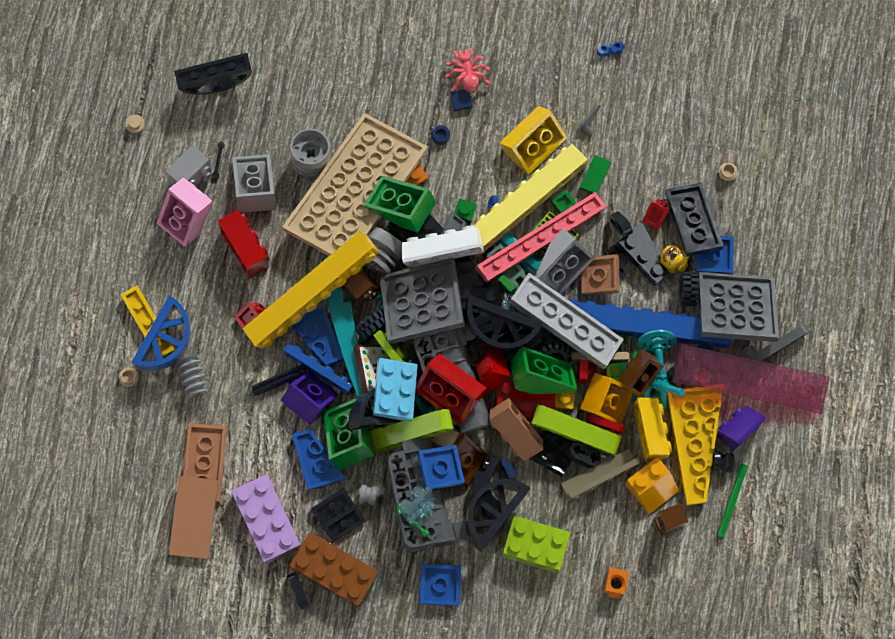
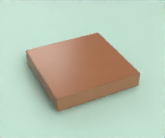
M595 256L594 260L581 272V295L620 293L619 256Z

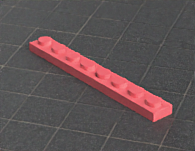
M595 192L476 266V270L485 282L488 283L549 245L563 228L570 232L605 210L606 205Z

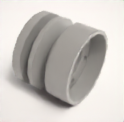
M309 128L301 130L293 137L290 150L294 169L304 177H318L331 160L328 137L317 129Z
M374 227L368 237L379 250V253L373 261L366 263L365 266L379 275L391 273L390 269L395 267L392 260L399 261L402 257V242L387 231Z

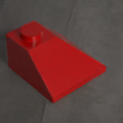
M491 348L472 364L477 381L486 387L483 397H486L510 377L501 350Z

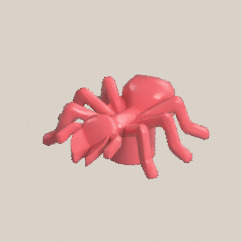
M470 48V55L467 49L464 50V54L460 50L459 56L457 51H454L455 57L463 62V64L456 60L446 62L445 64L446 66L455 64L462 68L452 69L449 74L445 75V78H449L454 73H461L451 89L452 92L456 90L460 80L467 92H475L479 85L477 76H480L487 85L491 84L483 73L476 72L479 68L489 71V67H486L484 64L472 67L478 60L484 59L483 56L478 55L469 63L473 56L472 48Z

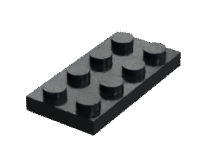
M702 183L666 189L665 195L686 257L723 250L724 245Z

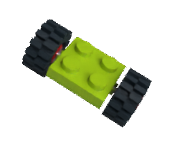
M383 309L374 312L367 319H364L362 323L358 324L355 331L363 342H367L375 337L391 360L417 364L416 380L421 377L423 370L419 358L416 357L409 360L408 357L410 355L404 347L401 348L398 343L389 344L387 331H383L386 329Z

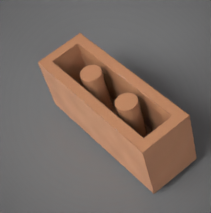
M509 398L490 410L489 422L491 426L499 430L502 439L512 446V450L517 457L520 456L523 461H526L543 450V439Z

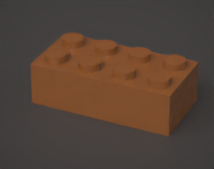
M309 532L289 565L290 569L358 609L378 576L376 569L312 532Z

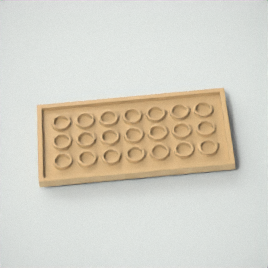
M364 113L282 226L283 231L328 256L357 232L362 231L368 236L381 216L365 208L364 204L381 176L406 182L428 151V146Z

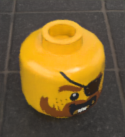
M667 246L661 252L660 262L669 272H683L688 267L689 257H686L685 252L679 246Z

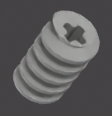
M197 355L184 356L176 361L177 365L180 366L178 371L182 373L180 379L183 380L182 387L185 388L184 394L188 395L187 398L198 397L209 392L208 389H202L207 382L200 381V379L205 377V374L198 373L203 370V367H197V364L201 363V360L195 359Z

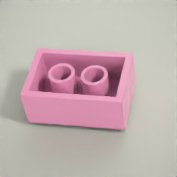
M183 177L168 189L157 224L186 247L200 235L212 200Z

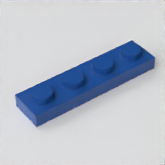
M287 344L284 349V355L298 364L304 365L307 370H310L349 396L353 390V385H351V381L344 376L340 378L334 374L335 371L327 365L323 367L319 364L318 359L312 355L306 356L298 346L293 345L292 347Z

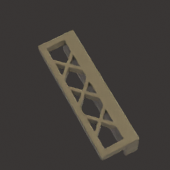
M628 449L561 483L560 486L568 501L571 502L637 468L640 461L638 458L634 459L631 451Z

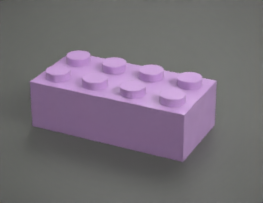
M267 474L231 491L265 565L300 549L301 545Z

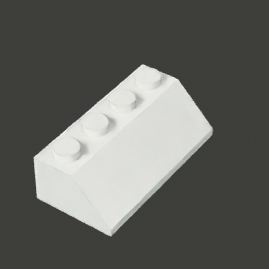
M474 225L465 226L461 231H456L455 229L446 230L442 235H437V233L425 235L426 238L422 239L412 237L408 238L407 242L402 243V261L409 268L449 258L455 259L484 253L480 229L478 227L475 228Z

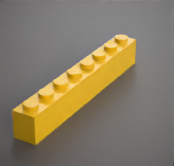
M362 231L357 232L243 328L244 332L255 347L262 350L272 345L273 340L278 336L284 335L291 325L301 321L303 315L314 310L321 300L327 299L333 290L343 286L351 275L357 274L363 265L373 261L379 250L367 234Z

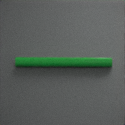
M745 464L740 465L717 533V537L722 539L725 537L748 466Z

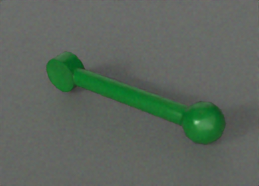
M400 506L397 508V513L409 520L422 532L423 537L429 536V531L424 530L405 512L404 507Z

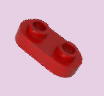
M588 414L586 420L587 423L606 429L616 435L623 434L625 426L593 414Z

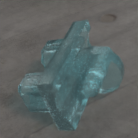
M416 486L411 493L415 500L411 503L404 499L399 504V509L405 515L408 523L412 524L417 517L420 519L424 516L431 518L434 515L432 507L435 505L433 503L434 497L431 494L432 489L428 486L425 489Z

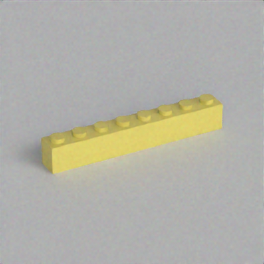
M573 144L568 148H562L555 159H549L545 163L544 168L541 170L537 169L527 182L525 180L521 182L515 192H509L504 197L503 202L500 204L496 203L486 216L483 214L477 219L474 227L480 229L484 252L586 167L588 159ZM482 253L474 255L478 258Z

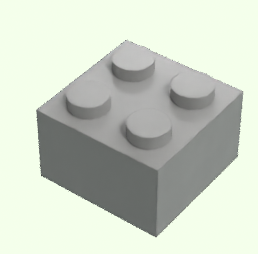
M194 145L166 170L169 183L172 186L184 177L197 189V186L202 181L206 182L212 173L209 159Z

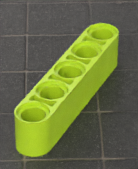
M537 405L531 423L534 426L572 441L580 442L612 456H616L622 438L619 435L542 405Z
M443 409L415 417L411 422L402 421L370 431L374 453L400 447L403 441L429 438L452 431L453 424L450 410Z

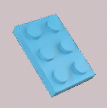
M384 358L378 359L373 406L374 416L410 422L413 420L417 364Z

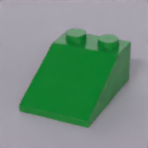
M382 175L365 202L364 207L402 228L419 232L436 201L431 191L427 188Z
M521 346L510 362L514 386L519 391L530 394L569 393L576 392L577 390L572 363Z
M356 399L324 412L329 460L340 470L375 456L373 440L369 429H349V414Z

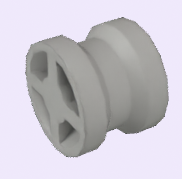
M362 484L359 504L369 503L371 506H375L378 487L373 486L370 488Z

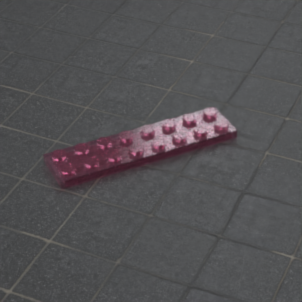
M680 344L673 382L822 414L830 377Z

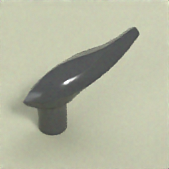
M600 105L594 107L578 126V131L583 130L588 137L594 132L588 125L593 121Z

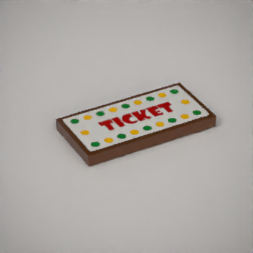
M356 345L353 347L362 394L375 388L378 359H390L381 345ZM374 395L368 400L366 406L369 407L372 411L374 406Z

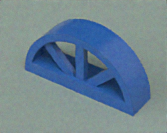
M170 295L131 362L133 367L137 369L158 371L175 364L188 348L191 338L188 316L182 305ZM174 309H176L181 317L168 321ZM184 323L185 329L182 341L162 332L163 329ZM159 337L178 348L171 355L162 359L157 339ZM153 348L157 361H145Z

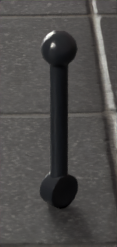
M223 142L217 144L219 148L215 171L212 173L214 180L219 178L218 170L221 153L225 147Z

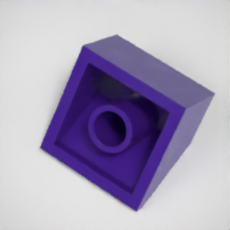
M309 370L290 384L280 401L300 416L303 421L311 425L325 412L339 394Z
M748 406L743 410L738 408L731 415L733 419L729 423L725 421L718 427L720 431L716 436L733 452L767 418Z

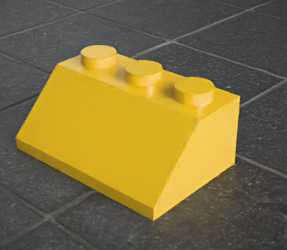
M537 106L500 142V145L507 156L529 175L568 137L551 110Z
M637 398L633 405L644 462H651L656 457L660 460L667 459L672 452L670 441L666 439L668 428L666 422L662 420V415H664L663 406L659 404L658 398Z

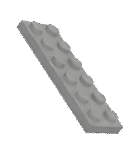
M528 273L509 301L510 304L531 319L542 322L544 328L602 369L606 368L624 340L531 273Z

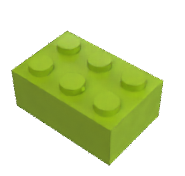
M513 516L502 557L559 573L571 532Z

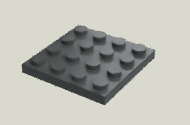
M454 258L380 276L389 344L465 326Z
M699 272L698 291L701 337L778 342L779 329L774 277Z

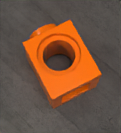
M610 567L607 571L603 593L608 594L607 597L613 599L623 597L626 591L629 571ZM611 580H618L621 583V587L614 589L611 586Z

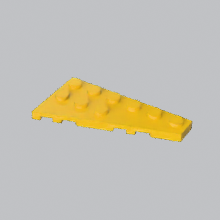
M724 384L684 389L685 394L682 397L667 392L686 506L707 502Z

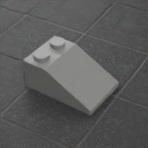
M270 154L232 157L238 211L244 213L275 210V193Z
M563 228L550 242L535 277L561 295L594 260L595 256Z

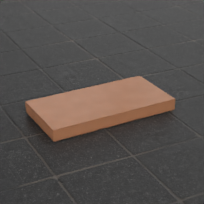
M188 423L183 476L219 480L216 503L221 504L227 426Z
M179 476L169 555L209 559L219 480Z

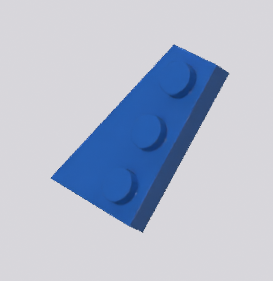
M323 306L307 312L302 316L301 321L291 325L325 366L343 361L340 347Z
M311 429L292 434L308 491L346 480L337 466L329 460L328 453Z

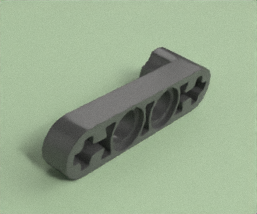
M802 324L779 338L778 342H773L758 352L753 345H750L739 352L738 355L747 369L750 370L803 338L810 330L805 324Z

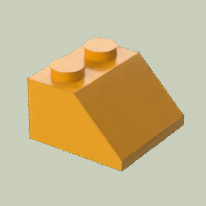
M594 373L580 409L621 424L633 393L627 390L622 383L610 377Z
M658 457L625 482L626 487L648 514L679 492L670 471Z

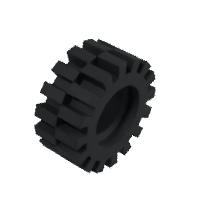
M681 272L679 280V302L681 306H697L699 294L698 272Z
M550 337V341L546 338L544 343L540 342L539 346L536 347L537 352L546 355L560 353L555 358L569 363L572 362L569 345L558 337L556 340Z

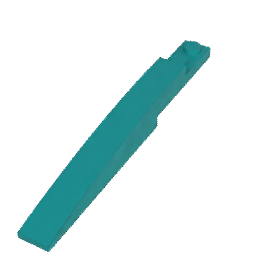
M337 287L331 292L327 301L343 361L358 398L362 395L353 349L358 343L351 302L343 303L341 288Z

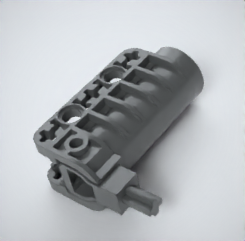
M492 321L478 326L483 334L494 330ZM465 323L464 327L416 339L415 349L423 372L427 364L440 353L477 380L467 351L469 348L468 344L476 340V338L471 333L467 323ZM425 346L427 348L428 353L430 352V354L424 353ZM483 396L462 425L452 419L454 428L457 430L461 429L462 434L466 436L480 433L492 427Z
M416 438L403 441L402 451L391 454L388 459V473L396 513L398 507H404L401 499L406 494L404 498L408 507L405 512L410 514L409 516L430 533L428 537H423L422 532L413 524H405L403 521L406 518L397 513L403 547L409 553L441 548L467 541L468 539L465 522L452 523L451 519H448L442 488L425 491L417 452L433 449L431 438ZM394 463H398V466H400L399 472L397 473L396 464ZM402 481L405 485L398 486L396 483ZM484 527L475 528L478 534L484 533ZM411 533L414 534L412 535L415 544H412V542L409 541Z

